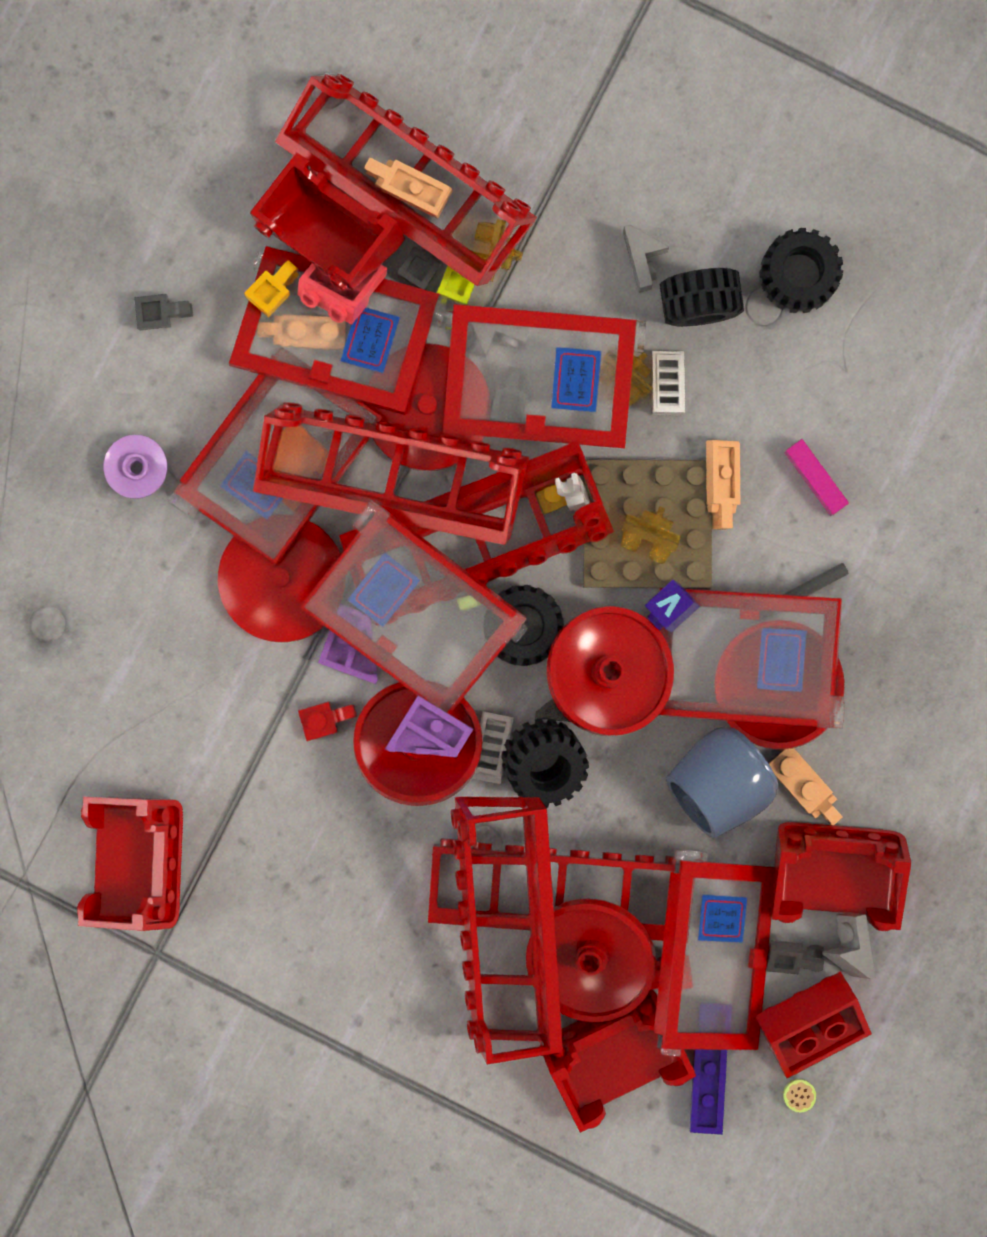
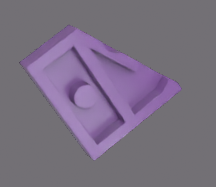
M340 603L337 613L373 640L371 617L361 610ZM329 631L318 663L376 684L378 681L376 664L332 631Z
M418 695L385 749L392 752L457 757L473 728Z

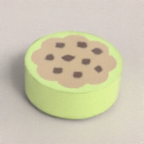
M794 1079L786 1084L783 1090V1099L791 1110L800 1113L806 1112L815 1104L816 1091L808 1081Z

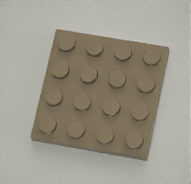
M586 460L614 532L608 534L601 541H590L584 544L583 588H664L669 582L675 580L683 588L711 589L712 513L708 512L706 460ZM584 478V485L587 488L590 503H593L594 501Z

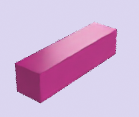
M803 439L784 452L830 516L849 504Z

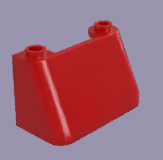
M296 152L250 211L251 216L256 221L254 227L267 238H270L271 235L275 236L329 274V280L342 291L346 288L353 290L399 249L405 241L403 232L398 222L385 213L381 217L380 213L376 210L374 212L370 211L330 183L321 172L317 173L312 168L309 169L310 161Z
M83 797L82 820L88 828L97 829L94 893L85 894L78 903V926L133 931L173 928L178 921L180 910L183 808L181 803L173 799Z
M800 822L780 824L776 839L771 902L772 920L793 923L795 920L802 918L803 909L841 913L851 912L866 914L868 922L876 930H901L912 863L905 836L896 831Z
M649 990L647 996L638 1007L618 1019L605 1022H585L579 1020L562 1028L563 1052L543 1055L548 1070L580 1133L600 1125L606 1115L604 1104L659 1077L662 1078L666 1085L681 1086L688 1080L696 1077V1073L684 1049H661L663 1035L654 1033L658 997L654 990Z

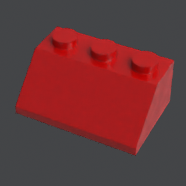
M841 971L832 976L825 977L819 983L795 993L792 997L775 1006L768 1007L755 1016L787 1079L872 1034L859 1001Z

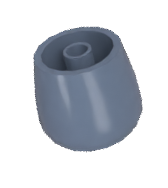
M731 727L716 728L706 734L687 752L666 777L671 793L684 812L701 831L713 839L748 822L764 811L773 802L779 786L771 766L760 751L744 734Z

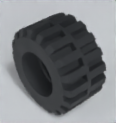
M799 228L796 232H793V229L786 231L783 236L779 235L769 246L762 259V267L759 274L763 281L761 284L763 291L767 290L769 294L767 298L771 302L775 300L778 303V308L783 310L786 307L790 309V313H797L798 311L808 313L814 308L817 310L822 307L836 292L840 285L839 282L843 277L844 270H841L843 259L838 257L839 248L837 245L832 246L829 243L830 237L827 235L824 238L819 236L820 231L815 229L812 232H806V228ZM805 255L816 263L819 270V279L813 286L806 288L797 287L787 280L783 271V264L789 256Z
M730 268L694 270L673 275L659 284L665 323L672 326L687 327L711 324L732 319L744 312L740 276L737 270Z
M515 585L498 593L502 599L514 608L529 607L535 610L541 617L543 627L541 635L533 643L520 645L509 639L497 657L515 666H530L548 658L555 637L564 627L562 611L555 602V599L544 592L543 589L535 588L531 585ZM488 608L485 612L483 623L486 641L503 621V619Z
M542 718L535 719V724L530 725L529 722L522 724L523 729L520 731L515 729L511 733L513 739L506 740L504 744L506 751H502L501 755L504 762L502 763L503 770L513 790L517 793L518 797H539L546 808L549 807V803H554L555 806L561 805V800L565 798L569 801L574 797L572 795L574 791L579 792L582 789L581 781H586L588 777L586 769L589 768V761L578 738L563 722L557 724L555 719L548 718L547 722L544 723ZM548 754L559 755L557 761L550 768L539 772L531 771L534 763L541 757Z

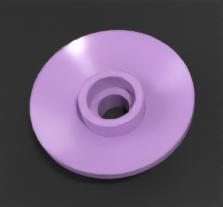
M128 435L114 442L108 449L104 458L103 470L106 481L115 492L127 498L139 499L155 493L161 487L167 475L168 463L164 451L154 440L142 435ZM136 462H140L143 466L142 471L138 474L133 473L131 469L132 465Z

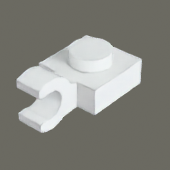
M572 473V478H568L567 482H561L559 478H556L557 493L565 497L570 511H577L579 508L590 504L587 488L578 474Z

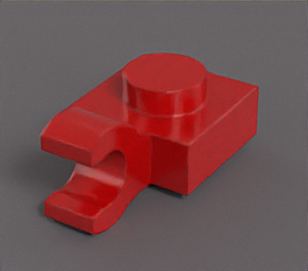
M330 702L298 710L306 741L338 733L336 723L357 717L354 705L332 710Z

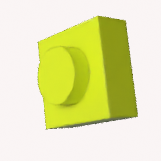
M447 266L437 293L441 297L467 305L475 285Z

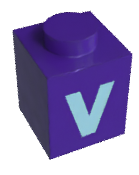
M675 580L669 582L645 604V607L651 612L647 617L659 630L664 627L670 632H673L700 607L681 584Z

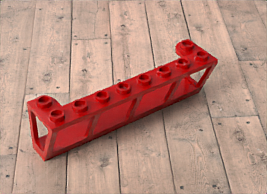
M342 74L311 76L277 136L275 143L292 155H295L297 152L310 161L308 165L317 173L321 172L324 174L327 180L372 212L376 210L380 213L381 217L385 213L398 222L404 235L474 285L488 284L537 219V216L529 212L531 207L520 199L515 198L512 200L505 195L504 192L506 190L498 183L491 180L487 182L478 176L480 171L466 162L461 164L453 158L455 154L447 147L440 144L438 146L434 145L428 140L429 135L423 130L407 126L403 123L404 118L399 113L391 109L387 111L378 105L379 100L375 96L365 91L361 93L353 87L354 82ZM317 87L322 91L298 124L293 127L313 90ZM330 97L347 99L374 118L344 158L339 157L306 133V128ZM381 124L423 153V156L413 167L414 169L422 172L432 159L474 189L444 230L423 217L403 201L383 192L375 186L376 182L353 167L352 162ZM482 195L494 203L492 207L494 213L509 223L486 261L452 236L453 232ZM520 225V227L516 230V232L513 234V236H512V237L510 238V240L507 242L508 238L510 237V235H511V233L513 232V230L515 229V227Z
M284 402L283 405L278 406L264 416L253 492L370 517L380 505L404 524L506 545L511 538L529 462V457L521 455L522 451L518 449L503 448L502 451L490 449V444L480 441H472L471 445L458 442L459 438L451 435H439V438L427 436V431L422 429L409 428L408 431L395 429L396 425L389 422H377L376 425L364 423L365 419L359 416L346 415L345 418L333 416V412L330 410L314 409V412L302 410V405L291 402ZM304 423L334 430L321 480L274 469L284 427H298ZM271 424H273V425H274V429H273V433H272V437H271V441H270V445H269V449H268V443H269V437H270ZM343 432L396 443L384 493L332 482ZM405 445L459 456L447 506L399 497L394 494ZM468 458L489 462V468L512 474L504 518L457 508V501Z
M578 441L530 459L528 462L520 499L528 498L543 538L494 558H491L485 541L475 539L484 562L464 570L486 585L489 581L496 578L512 576L519 569L529 565H540L548 558L557 554L570 553L578 546L590 541H601L608 534L614 532ZM497 472L462 486L457 501V508L483 514L506 505L512 474ZM572 473L584 476L594 502L579 508L574 513L575 526L551 535L536 498V493L555 485L556 478L564 482L568 478H572ZM451 491L424 502L447 506ZM405 524L422 538L438 532ZM363 526L339 535L343 550H345ZM382 528L350 569L355 586L357 587L366 576L362 566L363 561L404 544ZM412 551L424 585L410 592L386 624L396 621L398 617L407 613L423 611L428 605L440 600H451L458 593L465 590L447 577L432 582L424 559Z
M455 797V809H451V822L453 829H457L458 840H453V851L455 859L460 861V870L455 872L458 890H462L463 900L458 901V913L460 920H464L465 931H460L462 950L467 952V961L462 962V969L465 981L469 980V991H465L467 1010H471L472 1020L467 1021L469 1039H474L476 1053L482 1054L487 1065L562 1053L563 1044L547 808L539 797ZM468 807H521L522 809L474 816ZM523 817L525 853L523 855L471 854V846L476 845L475 824ZM472 864L525 865L529 914H476ZM477 925L530 926L533 974H480ZM481 984L534 986L537 1029L534 1031L488 1029L483 1015ZM491 1040L539 1041L542 1046L492 1054Z
M441 838L440 844H434L428 923L464 926V920L461 921L459 918L458 909L441 908L437 905L440 858L442 854L454 855L453 840H458ZM476 842V845L471 848V854L523 855L525 853V846L505 845L504 851L492 850V843ZM550 848V862L558 863L559 866L555 906L564 903L568 864L623 868L620 907L628 911L632 871L634 869L679 872L680 860L687 861V859L679 856H665V862H654L655 856L635 855V861L622 860L621 853L603 852L602 858L589 857L590 851L570 850L569 856L557 855V849ZM493 864L490 909L488 911L476 910V914L528 915L506 913L498 910L501 865ZM642 923L651 940L663 941L665 925ZM477 925V927L530 931V926Z

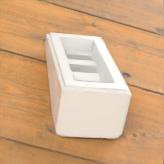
M652 351V415H684V351ZM659 360H676L677 367L659 366ZM659 373H677V379H659ZM659 385H677V391H659ZM660 397L677 398V403H660Z
M482 711L480 721L482 741H484V737L502 740V745L482 742V750L499 753L500 755L499 758L481 755L479 763L496 766L497 769L491 770L478 767L472 779L501 784L504 771L502 767L504 762L501 755L502 751H506L504 746L506 740H510L514 717ZM489 724L504 727L505 731L502 733L487 730L486 726Z

